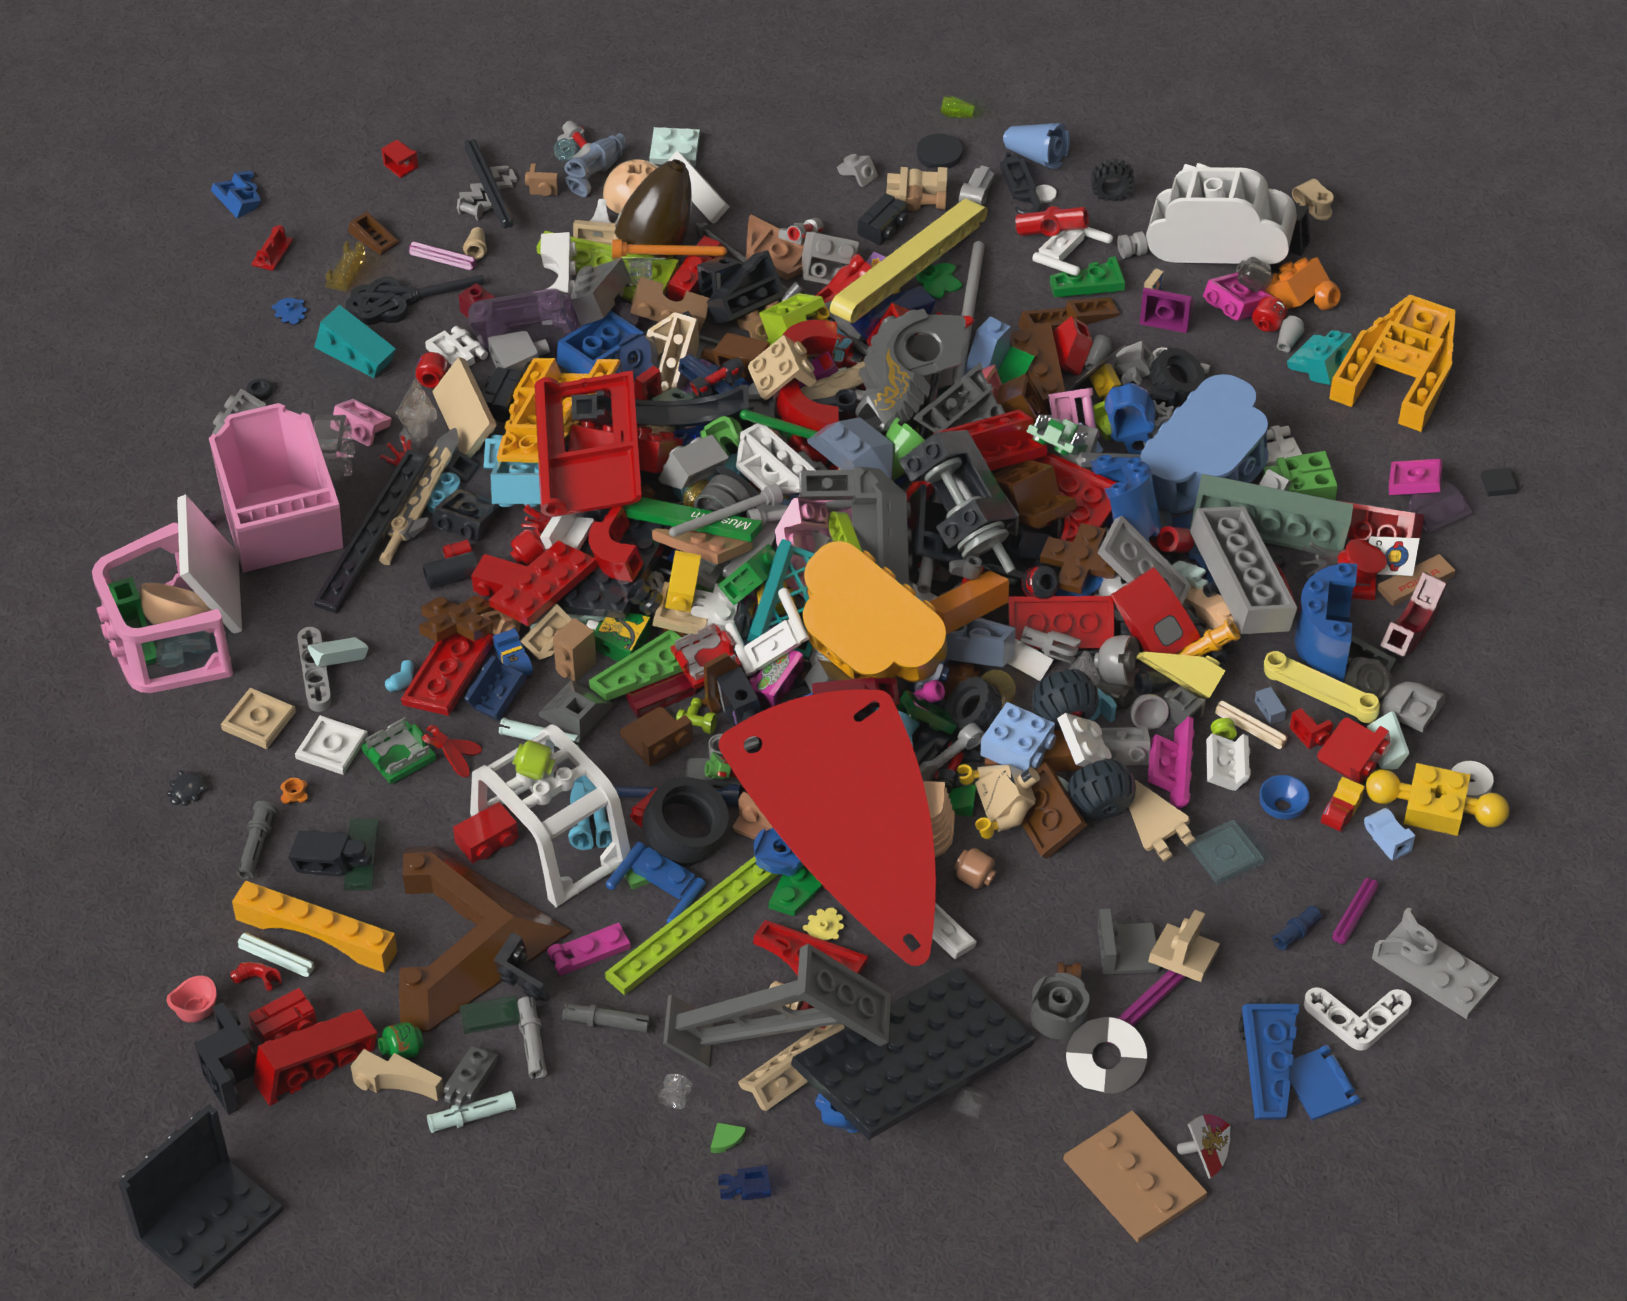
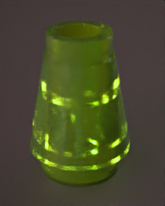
M952 95L949 97L944 96L940 114H944L945 117L972 118L975 105Z

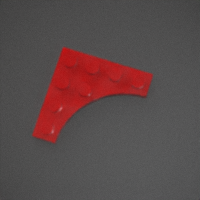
M1048 451L1046 456L1032 459L1033 461L1053 466L1059 494L1075 498L1077 508L1068 512V515L1064 517V530L1061 540L1073 542L1081 523L1103 528L1112 514L1110 501L1105 493V489L1110 488L1117 482L1099 474L1096 475L1094 472Z
M767 920L757 930L753 940V944L780 957L793 969L797 976L800 948L806 944L812 945L859 975L866 967L868 956ZM804 1001L800 1010H806L815 1007L811 1006L810 1004Z

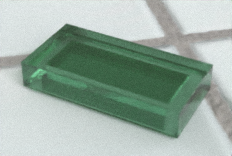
M516 995L459 1006L464 1034L518 1025L520 1022Z

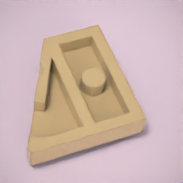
M555 604L520 642L537 660L554 655L553 636L559 628H563L572 619Z

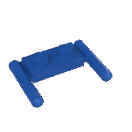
M636 842L606 882V887L609 890H614L631 868L635 874L646 878L647 881L677 899L681 898V901L667 918V924L689 908L706 885L703 879L696 878L695 874L662 856L649 847L646 848L641 842Z

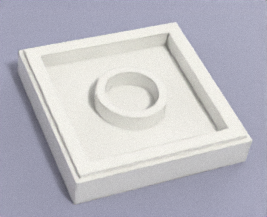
M320 715L296 751L295 757L298 760L344 775L368 737V732Z

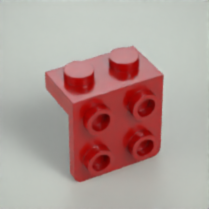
M1344 718L1320 749L1317 758L1321 763L1361 785L1366 777L1373 773L1379 759L1389 751L1391 747L1389 730L1380 725L1374 733L1352 719Z

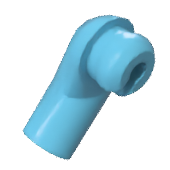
M410 660L403 661L401 663V672L393 674L390 678L386 679V689L394 692L409 687L413 680L414 663Z

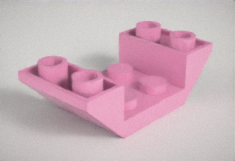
M794 498L775 529L777 547L781 539L792 542V546L815 553V541L812 537V532L829 528V513L825 502ZM795 554L792 555L791 563L795 571L807 565L803 557ZM789 568L787 570L786 575L791 573ZM804 572L798 574V577L805 587ZM793 577L784 581L793 590H799Z

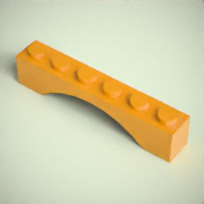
M246 880L232 901L235 917L238 921L260 929L283 928L308 934L332 945L358 964L383 973L386 972L398 952L395 933Z

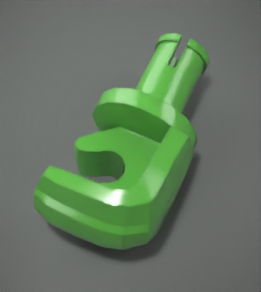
M722 416L701 430L700 437L705 438L712 434L728 457L731 455L725 448L727 443H733L739 448L740 434L743 429L740 423L731 417Z

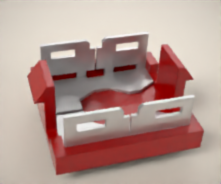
M715 622L699 629L696 634L690 633L675 640V644L670 646L672 654L694 689L705 685L704 664L725 652L742 667V663L733 653L735 642L727 631H721Z

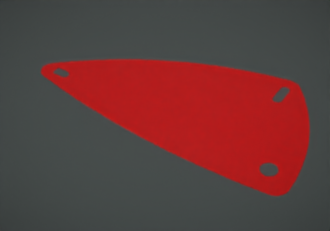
M867 689L840 690L809 695L766 709L726 731L719 740L720 752L758 809L798 859L863 926L902 960L912 966L924 964L930 956L935 915L936 872L933 831L918 761L908 733L891 696L882 690ZM876 701L880 704L878 710L861 722L854 720V715L871 702ZM756 736L762 740V748L758 752L748 753L744 749V742L749 737ZM906 934H912L921 945L913 952L903 941V937Z

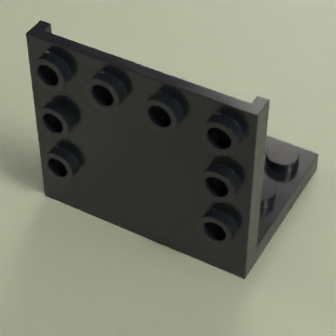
M210 1104L202 1111L196 1112L181 1129L171 1133L167 1141L157 1149L150 1151L139 1165L134 1169L128 1170L118 1182L134 1237L194 1290L283 1212V1207L279 1202L230 1162L218 1111Z

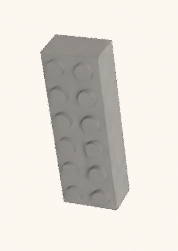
M1245 506L1197 508L1190 533L1240 633L1290 631L1297 606Z

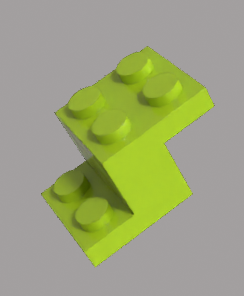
M798 293L760 312L759 314L768 337L766 342H769L771 346L782 337L789 327L799 322L807 321L806 317L817 314V310L825 306L823 298L821 296Z

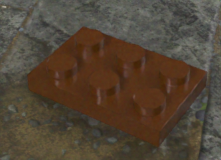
M1045 762L1036 770L1040 780L1031 786L1036 799L1035 804L1027 811L1021 824L1040 856L1047 859L1086 827L1087 824L1052 766Z

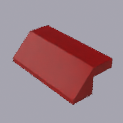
M1021 410L938 431L968 430L990 471L1047 455V446L1033 440V435L1027 432L1029 425L1033 424V418Z

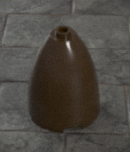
M677 159L667 161L651 172L637 186L615 222L616 229L614 233L618 239H622V242H627V244L683 246L692 209L691 180L686 164ZM679 255L653 256L654 258H666L664 260H670L677 258Z

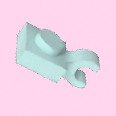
M1180 560L1172 565L1197 589H1203V586L1209 583L1201 578L1206 573L1205 569Z

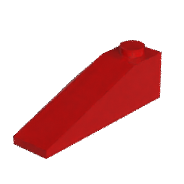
M1350 503L1353 504L1347 538L1351 540L1359 539L1369 543L1370 536L1421 537L1424 514Z

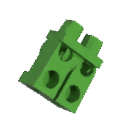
M1325 451L1292 456L1286 459L1280 457L1276 460V466L1264 467L1263 477L1267 470L1270 469L1292 482L1287 491L1336 500L1337 483Z

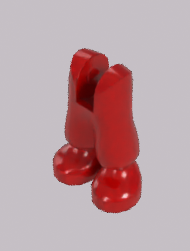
M855 254L851 258L849 265L842 267L829 284L815 296H821L824 304L833 301L838 293L872 269V267L859 254Z

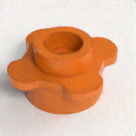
M289 778L281 784L280 787L283 791L281 796L282 803L289 804L295 801L303 803L308 799L305 793V789L308 787L306 781L299 778Z

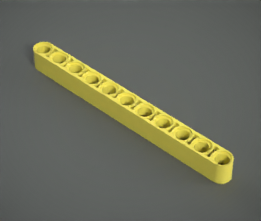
M965 198L838 293L831 303L830 313L851 323L856 322L980 226L979 223L985 221L988 209Z

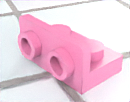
M350 399L335 405L331 427L366 446H371L375 433L390 427L392 418L355 399Z

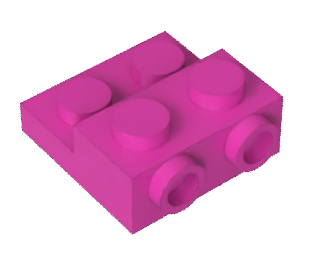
M1238 272L1210 279L1203 294V297L1209 304L1222 309L1226 316L1234 320L1252 317L1258 302L1264 297L1273 296L1253 282H1248V279Z

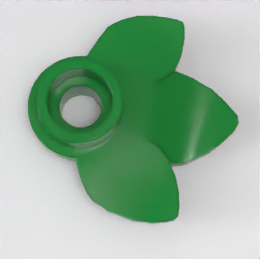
M938 263L935 266L930 264L916 275V280L924 285L925 292L936 298H942L944 292H955L962 288L961 282L952 276L956 268L952 264Z

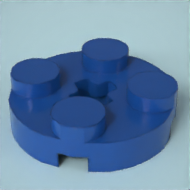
M765 828L756 836L754 856L756 865L759 868L774 874L793 876L804 865L774 828L767 831ZM781 846H786V851L778 852L775 848L779 849Z

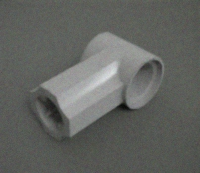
M981 166L974 170L969 182L964 183L961 188L959 203L966 198L980 205L985 204L988 190L994 180V173L990 171L989 167Z

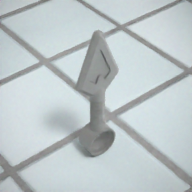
M970 723L960 731L958 740L952 746H949V748L933 760L925 761L919 766L923 781L932 780L938 769L964 748L970 750L981 743V738L985 733L976 723Z

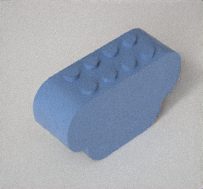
M1225 374L1207 378L1195 391L1189 394L1181 407L1176 408L1173 416L1167 423L1165 422L1161 425L1159 432L1146 442L1140 458L1151 469L1158 508L1167 509L1170 513H1182L1194 508L1202 474L1252 483L1264 467H1266L1269 460L1267 449L1268 421L1264 413L1255 408L1256 392L1248 382Z

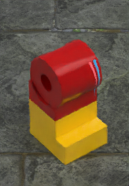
M1342 777L1338 783L1337 790L1323 812L1321 824L1342 832L1362 801L1364 786Z

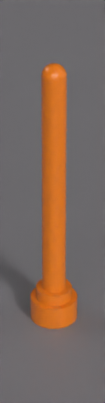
M612 239V258L614 259L622 258L626 254L724 256L727 253V249L723 246L635 245L622 242V239Z

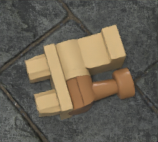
M901 167L900 174L888 173L886 193L895 197L896 200L900 199L906 202L908 211L916 212L920 209L921 205H936V209L945 210L947 168L938 167V172H923L919 169L908 170V167Z

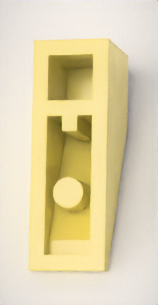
M1142 652L1136 657L1202 699L1210 698L1225 672L1224 669L1219 667L1220 663L1210 656L1204 658L1200 656Z

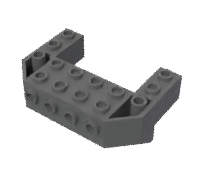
M854 467L853 470L801 471L799 474L800 498L813 501L851 500L852 526L862 552L864 550L869 552L876 559L875 564L882 569L884 567L888 568L896 576L895 580L901 585L906 583L913 589L912 580H909V570H912V555L908 554V544H911V528H907V518H910L911 507L910 502H907V494L878 468ZM806 601L803 602L802 608L805 607Z

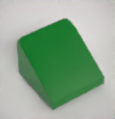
M976 785L952 789L948 799H950L955 815L973 816Z

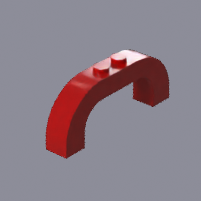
M826 320L803 321L789 327L783 335L795 343L797 341L800 342L807 351L805 355H822L828 351L832 357L837 341V322ZM793 378L774 394L775 407L781 418L786 422L819 431L826 425L839 421L838 407L819 404L808 399L801 392L799 380Z

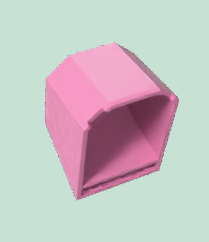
M279 403L228 415L224 420L225 424L217 434L211 435L209 442L227 522L243 573L342 549L340 505L310 415L306 413L300 415L285 408V405Z

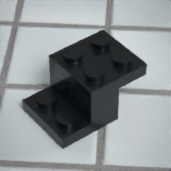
M222 1002L213 1007L218 1032L194 1044L202 1075L226 1113L230 1115L239 1110L236 1099L240 1098L235 1084L254 1075V1063L257 1057L251 1048L254 1046L250 1034L247 1030L242 1032L239 1027L241 1023L234 1010L229 1011Z

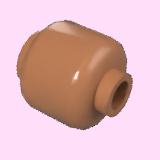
M972 848L969 851L964 850L954 866V869L957 870V878L974 889H979L984 884L989 886L997 874L993 870L995 866L994 859L977 848Z

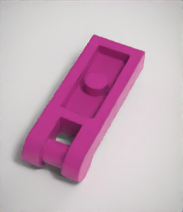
M616 923L565 944H554L548 948L547 953L550 959L555 961V968L558 974L562 976L631 948L619 923ZM570 954L573 956L572 959L565 958V956Z

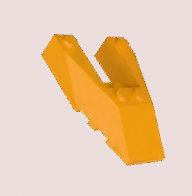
M1408 295L1391 308L1389 314L1383 318L1379 317L1374 321L1373 326L1359 333L1332 378L1329 399L1352 407L1377 364L1416 377V380L1402 402L1398 424L1422 432L1452 367L1455 310L1413 295Z

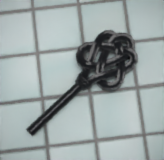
M482 274L417 289V287L400 286L399 281L393 277H382L369 285L355 287L351 291V296L346 300L345 309L365 325L376 324L379 321L395 323L405 319L408 313L407 306L413 305L422 297L471 287L476 283L478 285L485 284Z

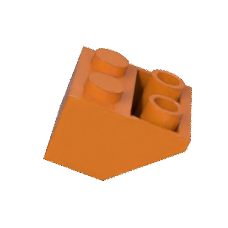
M1305 257L1294 264L1290 261L1280 266V272L1264 279L1265 283L1260 288L1273 297L1281 299L1286 308L1290 309L1301 306L1315 295V288L1321 282L1330 281L1318 257L1309 260Z

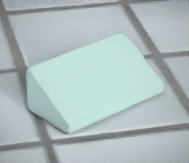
M356 637L311 644L307 647L317 667L365 659L369 649L367 644Z
M1391 711L1367 726V729L1375 733L1381 725L1389 730L1391 747L1387 754L1379 759L1378 764L1382 769L1393 770L1401 766L1409 755V750L1395 712Z

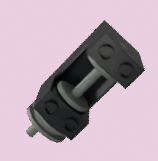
M968 430L936 432L899 460L911 482L926 481L931 483L945 507L947 519L936 526L948 549L957 548L959 552H963L962 557L964 560L968 556H980L993 549L1007 574L1016 570L1001 542L1009 536L1007 529H1004V527L1017 519V516Z

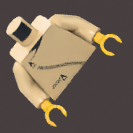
M962 764L957 768L959 774L968 773L966 776L959 777L960 782L964 785H969L974 781V778H978L975 785L987 818L978 819L975 825L977 830H980L981 837L985 839L991 838L994 830L1000 832L1020 825L1027 811L1035 804L1036 799L1031 786L1038 782L1040 777L1032 767L1023 771L1006 764L977 767V770L972 771L969 765Z

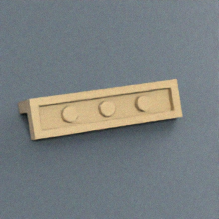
M835 1024L826 1026L825 1029L820 1027L813 1029L738 1082L740 1087L753 1093L762 1110H769L808 1082L791 1066L793 1056L845 1028L844 1025Z

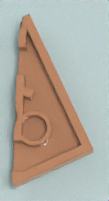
M656 528L652 530L653 540L687 553L701 555L702 559L717 565L752 550V542L699 532H688L672 537L668 529Z

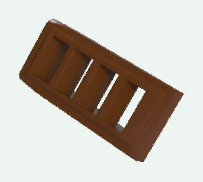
M368 211L349 222L348 232L380 255L396 246L399 242ZM378 236H381V238L378 239L377 241L374 240V239L377 238ZM385 240L388 241V243H386L385 245H380Z

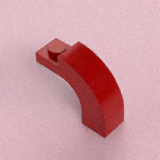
M623 506L612 507L603 522H593L589 531V545L599 568L607 576L617 580L633 582L644 563L636 545L619 543L630 522Z

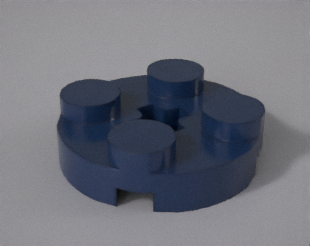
M634 333L626 336L620 342L619 346L621 349L619 354L615 353L614 358L620 360L617 373L633 370L635 382L636 377L652 366L659 369L658 352L651 337ZM636 354H638V360L636 363H634V359H636Z

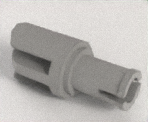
M1025 626L1020 642L1042 648L1043 655L1074 664V656L1078 653L1081 639L1054 630L1048 631L1047 634Z

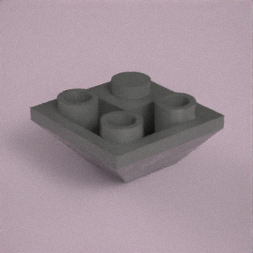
M571 679L539 712V716L567 733L578 734L580 740H582L614 706L609 700L605 701L595 692Z

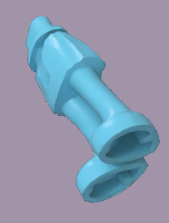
M585 775L574 781L570 805L597 788ZM606 806L593 814L598 848L608 847L612 842L610 824L606 820ZM589 817L579 822L568 834L570 844L576 849L588 850L593 848V836Z

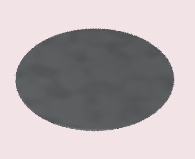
M1126 344L1104 359L1066 392L1071 391L1120 352Z

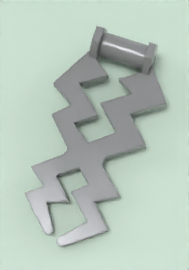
M509 166L490 167L495 181L500 180L498 172L509 170L510 176L502 175L503 181L496 182L499 189L513 188L512 182H517L513 169H509ZM481 183L470 184L472 192H459L457 211L458 214H461L463 211L472 214L479 221L483 211L493 207L486 193L487 201L478 202L476 206L472 205L474 204L473 199H483L481 191H485Z

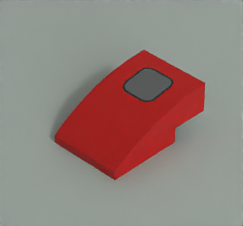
M1154 567L1111 594L1131 635L1137 638L1144 652L1176 654L1200 638L1196 627L1179 599Z

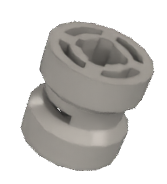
M1142 231L1136 232L1132 236L1121 235L1117 238L1118 251L1122 259L1130 258L1133 254L1138 256L1147 254V240Z

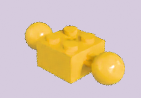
M1416 763L1412 785L1401 783L1396 774L1384 769L1373 772L1366 781L1367 795L1378 804H1388L1396 798L1408 800L1404 819L1405 825L1458 836L1463 812L1474 814L1480 824L1489 828L1502 825L1509 816V805L1506 799L1497 793H1486L1478 799L1466 797L1470 774Z

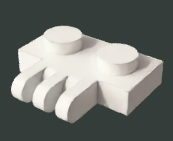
M715 583L713 593L696 590L691 614L696 617L707 618V626L715 622L721 631H726V624L735 622L733 618L736 614L738 603L733 605L717 586L718 583Z

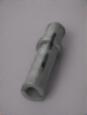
M565 1002V1009H563L562 1015L563 1021L587 1023L588 1027L600 1025L647 1033V1026H649L650 1015L597 1008L596 1004L584 1006Z

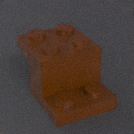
M1028 460L992 472L999 487L1019 513V524H1026L1036 529L1043 528L1048 525V522L1063 518L1068 515V512L1077 508L1075 498L1059 494L1054 468L1051 465Z

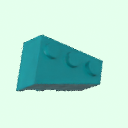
M338 305L321 321L314 347L373 378L392 362L396 348L341 305Z

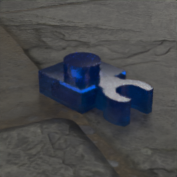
M767 1165L738 1169V1177H733L729 1174L718 1176V1186H730L727 1189H720V1199H731L735 1194L741 1193L742 1201L771 1197Z

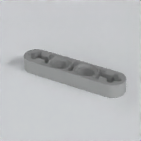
M306 627L299 631L297 637L306 697L309 708L313 711L321 712L328 709L332 701L326 666L317 667L316 663H309L306 660L311 657L307 648V638L312 637L313 644L322 643V638L317 628ZM314 676H321L323 678L318 683L309 681ZM316 691H321L322 701L316 700Z

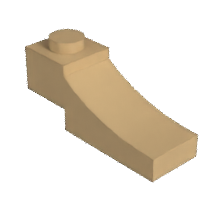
M364 1049L351 1065L353 1081L362 1090L370 1089L378 1093L380 1089H400L419 1093L436 1101L444 1094L441 1077L395 1053L389 1061H386Z

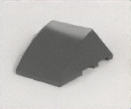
M980 362L913 419L931 431L938 432L1001 415L1005 412L1002 406L997 404L992 393L993 387L991 383H987L982 373L983 367Z

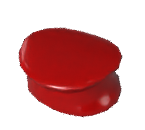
M1359 539L1350 540L1346 545V549L1342 550L1338 555V563L1357 564L1356 578L1364 580L1375 577L1387 564L1386 556L1380 549Z

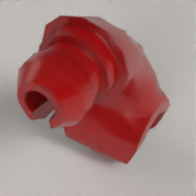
M242 962L230 974V978L234 983H241L244 979H251L252 977H260L263 979L267 991L273 989L271 981L275 980L279 984L282 983L279 971L263 965V963Z

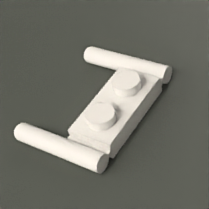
M1090 227L1059 231L1057 235L1052 236L1039 249L1038 253H1034L1032 260L1077 276L1080 273V268L1062 260L1084 240V236L1108 244L1112 242L1113 236Z
M787 588L780 589L778 594L788 614V621H783L746 646L734 622H729L725 626L726 631L735 642L733 647L742 663L746 676L755 674L757 670L763 669L801 645L802 642L810 639Z

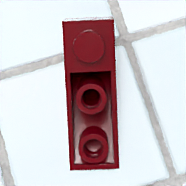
M870 677L812 684L813 695L840 690H882L891 696L895 706L900 704L896 678ZM873 701L859 712L869 713V710L880 707V704Z

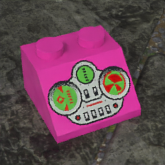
M791 650L764 667L758 675L754 674L751 677L749 683L759 699L760 706L769 709L779 705L784 694L794 688V680L804 668L802 653Z

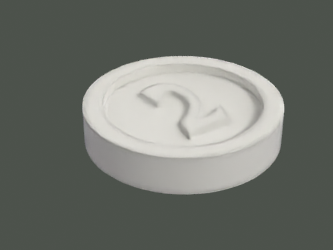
M1039 185L1036 187L1041 203H1049L1056 198V190L1052 186Z

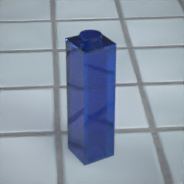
M922 286L888 296L856 322H850V324L866 339L870 336L891 303L909 310L924 309L927 314H931L936 301Z

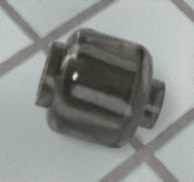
M1250 257L1246 261L1242 260L1236 269L1238 283L1253 292L1267 289L1273 279L1271 266L1256 257Z

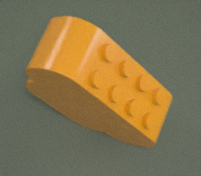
M841 541L831 542L822 546L808 561L804 572L809 599L803 610V620L811 645L851 679L870 677L895 678L898 676L905 681L918 682L929 678L936 671L938 664L945 660L948 650L945 625L942 619L935 613V607L927 600L920 601L915 596L916 592L906 583L901 585L895 580L896 576L891 570L886 567L882 569L875 564L876 559L865 550L861 552L855 546Z

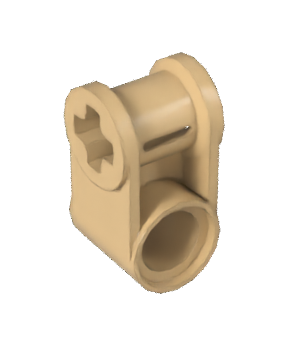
M1311 179L1292 190L1294 201L1300 203L1299 206H1308L1309 213L1318 220H1328L1331 218V203L1334 200V196L1318 180Z

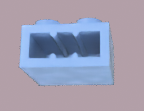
M1007 702L981 738L980 755L1001 765L1009 764L1023 771L1029 767L1037 769L1042 763L1045 751L1047 749L1051 750L1055 744V723Z

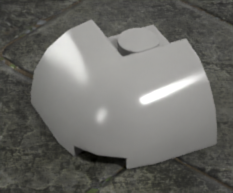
M1410 681L1398 683L1388 691L1381 701L1377 718H1381L1393 711L1397 716L1399 724L1401 722L1423 732L1445 704L1446 696L1421 683Z

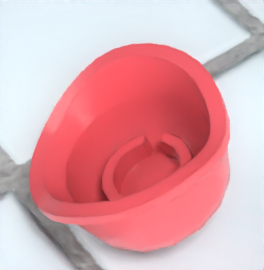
M194 976L185 980L169 993L166 1001L168 1006L175 1011L182 1021L188 1023L198 1022L207 1018L213 1012L217 999V990L214 982L209 977Z

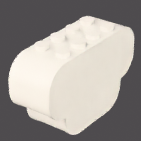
M1186 168L1176 175L1171 189L1164 190L1157 196L1146 238L1150 251L1156 257L1168 262L1249 264L1251 260H1254L1251 264H1274L1282 261L1288 254L1297 218L1296 207L1293 200L1287 194L1275 189H1269L1265 178L1252 169Z

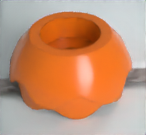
M1323 281L1315 288L1314 303L1319 306V309L1330 310L1339 303L1341 297L1339 287L1333 281Z

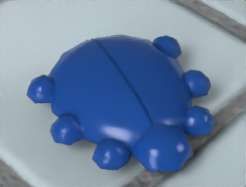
M295 298L281 299L271 307L277 312L275 313L276 318L281 317L282 323L289 321L292 325H296L299 319L303 320L305 315L302 312L305 313L307 311L302 305L304 300H297Z

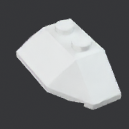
M755 424L740 434L741 441L738 448L736 468L761 491L766 486L776 483L780 487L783 496L799 493L800 472L815 469L767 426Z

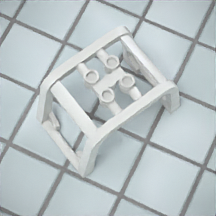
M551 724L541 730L538 736L531 739L551 748V758L556 760L551 774H544L543 778L537 781L516 773L515 778L505 783L495 771L514 760L518 749L516 748L488 766L483 765L472 772L470 814L472 817L493 804L500 802L502 805L505 804L519 818L537 842L548 900L555 907H558L615 871L630 852V845L620 799L612 783L560 728ZM554 743L560 749L556 753H554ZM567 758L577 766L572 770L567 767L557 770V764ZM583 775L597 787L542 823L530 810L536 804H548L551 798L558 793L572 789L574 781ZM487 785L497 795L488 802ZM528 789L533 792L532 795L523 800L518 797V795ZM606 806L612 842L600 856L601 867L573 884L569 876L560 877L551 840Z

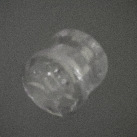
M668 1074L664 1078V1089H661L659 1092L658 1100L664 1106L683 1109L687 1103L686 1095L691 1092L692 1083L682 1075Z

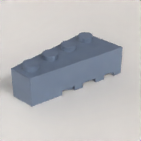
M977 618L946 635L948 650L945 659L1004 667L1015 655L1016 628Z

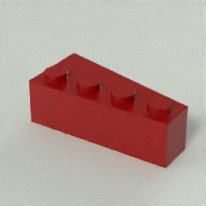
M358 1009L350 1013H343L339 1017L325 1022H318L314 1026L303 1030L293 1031L281 1038L268 1040L258 1046L253 1082L268 1105L271 1106L279 1102L277 1099L279 1095L287 1091L292 1095L301 1090L300 1085L313 1077L318 1081L327 1076L335 1065L342 1068L355 1061L364 1049L369 1052L373 1051L377 1031L362 1010Z

